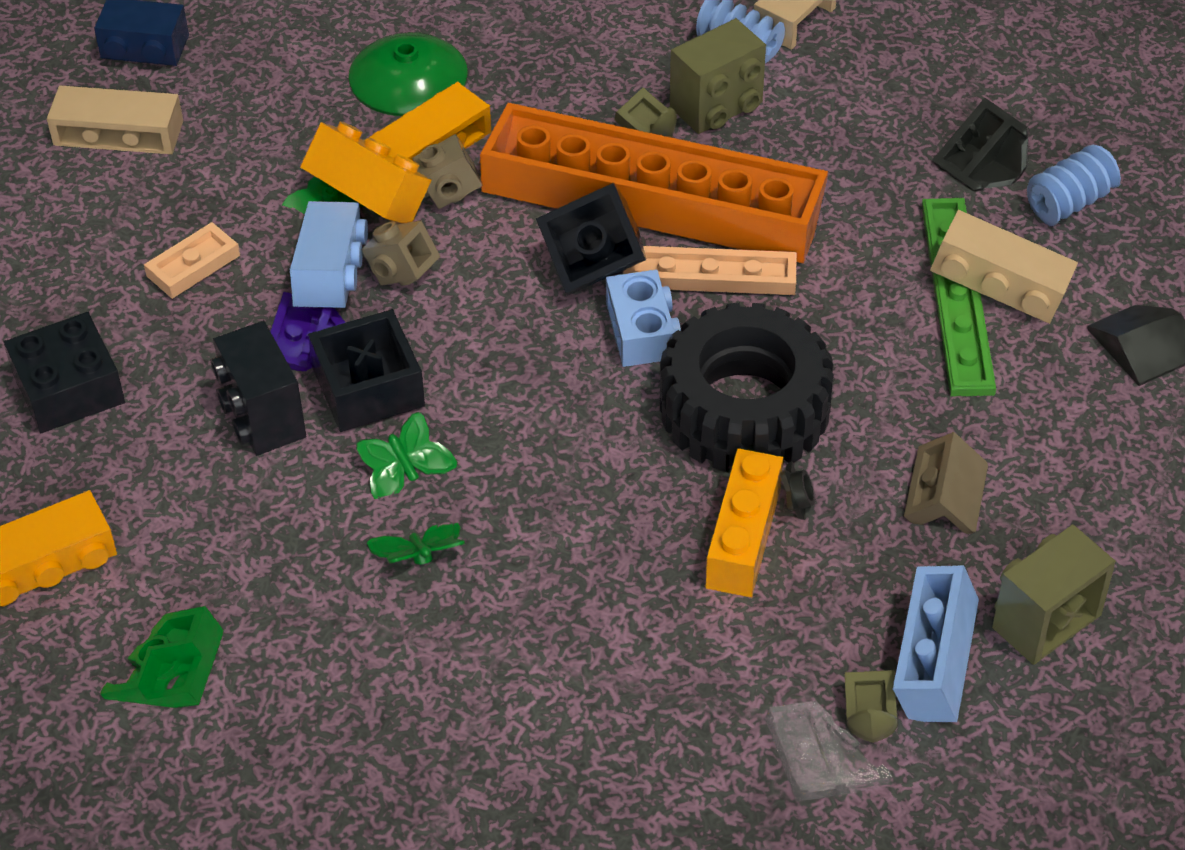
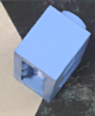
M657 269L606 277V305L622 366L660 362L662 352L667 349V341L677 330L681 331L678 318H671L669 313L673 309L669 286L662 287Z

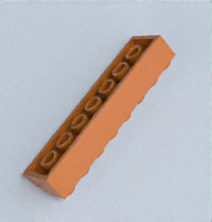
M507 103L480 153L481 182L483 185L481 186V192L557 209L614 183L626 199L637 227L740 250L797 252L796 262L803 264L814 238L828 178V171L513 103Z

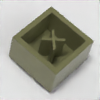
M735 18L671 49L670 107L698 134L710 128L719 129L728 119L742 112L750 113L763 102L766 44Z
M1073 524L1058 535H1048L1038 545L1036 551L1023 560L1020 558L1013 560L1003 570L1000 576L999 596L994 605L996 611L992 628L1031 664L1035 665L1102 615L1116 560Z

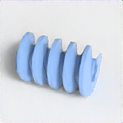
M721 0L704 1L697 17V36L737 18L766 44L765 63L777 54L785 36L784 23L779 22L773 28V18L765 16L760 21V13L753 9L747 14V8L742 4H738L733 9V0H722L721 3Z
M1094 144L1086 146L1080 152L1071 154L1067 159L1059 161L1055 166L1046 168L1043 173H1038L1029 180L1027 197L1030 207L1045 224L1054 226L1060 221V218L1067 219L1073 212L1081 211L1085 205L1093 204L1098 198L1107 196L1110 192V187H1118L1121 180L1120 170L1114 157L1102 146Z

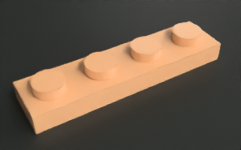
M643 246L647 260L623 270V274L657 269L662 287L669 286L670 290L795 295L797 252Z

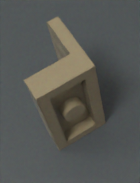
M955 432L919 446L904 517L910 523L922 525L945 516L963 533L971 534L976 532L988 469L986 460Z

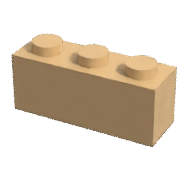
M59 85L47 117L52 142L55 146L173 154L183 124V116L178 94Z
M958 210L941 243L930 271L1050 324L1078 262Z

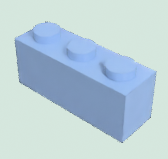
M308 201L290 267L293 307H346L349 291H356L357 267L361 268L363 252L361 249L362 245L367 244L368 238L367 219H360L359 203Z
M964 565L920 566L916 569L893 690L908 719L921 722H957L979 602V598Z

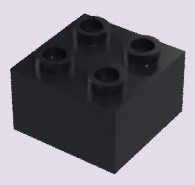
M393 309L308 334L313 371L340 432L425 407L422 370Z
M89 312L3 341L12 374L40 434L125 403L118 370Z
M263 320L213 338L216 357L210 359V363L219 385L222 384V387L216 389L217 397L224 413L233 412L236 419L232 420V424L240 444L249 443L255 455L258 456L306 438L298 381L265 321Z

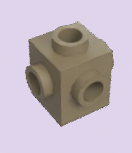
M456 134L438 144L426 147L420 154L412 158L413 161L420 165L417 172L432 180L424 199L430 196L438 209L462 200L467 194L483 186L473 160Z
M395 221L387 222L374 230V237L361 249L380 285L400 283L401 286L409 285L417 281L441 257L422 221L396 224Z

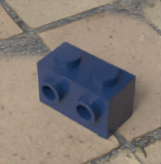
M106 0L94 27L100 58L177 66L189 37L185 9L182 4L142 0Z

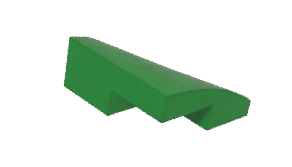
M206 606L164 614L152 628L149 638L137 646L127 658L136 667L128 681L115 685L107 682L102 688L100 695L107 700L171 708L199 705L224 630ZM179 676L173 687L167 689L169 682L174 677Z

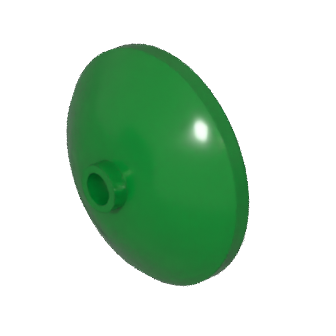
M416 32L392 34L374 41L359 52L349 69V84L355 97L368 108L393 116H403L456 82L465 87L468 77L466 61L458 49L438 37Z

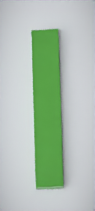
M964 198L922 199V212L931 267L957 211L961 210L967 213ZM932 272L950 396H994L996 384L981 294Z

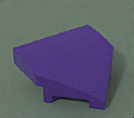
M283 292L270 332L291 370L307 371L312 368L308 334L343 324L345 321L335 308L293 307L292 294Z

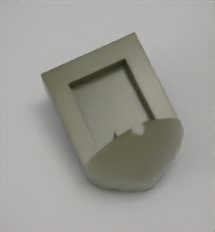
M642 88L616 112L614 120L625 128L672 138L677 116L672 107H665L645 88Z
M895 670L845 672L847 727L855 736L874 743L889 737L897 729L896 694L893 690Z

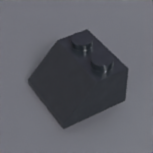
M614 183L536 218L567 296L647 260L642 238L630 208Z

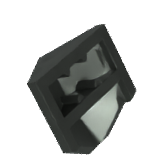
M984 98L932 159V162L973 191L1010 186L1020 179L1027 168L1029 129L1000 107Z
M1133 305L1087 325L1088 331L1138 386L1185 366V319L1181 313L1173 308Z

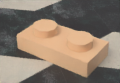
M211 222L145 263L146 276L173 299L239 257L238 243Z

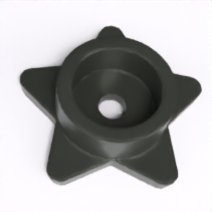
M790 462L786 464V470L780 472V477L786 491L787 507L789 511H795L798 519L805 520L804 508L814 506L815 504L814 487L806 470L796 472L794 463Z

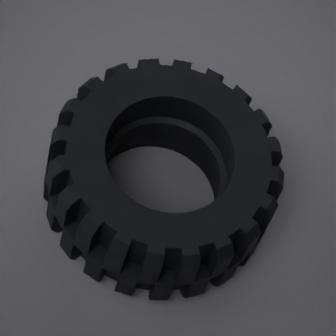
M739 302L729 303L725 309L717 310L716 307L704 310L701 313V318L697 319L693 316L682 324L681 331L677 330L667 341V349L662 352L660 361V412L662 413V423L665 431L672 433V441L679 449L683 451L687 447L690 448L689 457L701 464L706 459L713 461V468L724 472L727 471L728 466H733L737 448L781 456L787 463H794L802 458L803 449L810 452L819 443L820 435L825 433L828 426L834 379L831 354L826 350V344L817 332L811 333V326L799 317L796 320L790 318L788 311L776 307L775 311L765 309V304L752 303V307H740ZM752 375L774 383L781 390L762 398L742 399L723 394L713 388L711 384L729 376Z

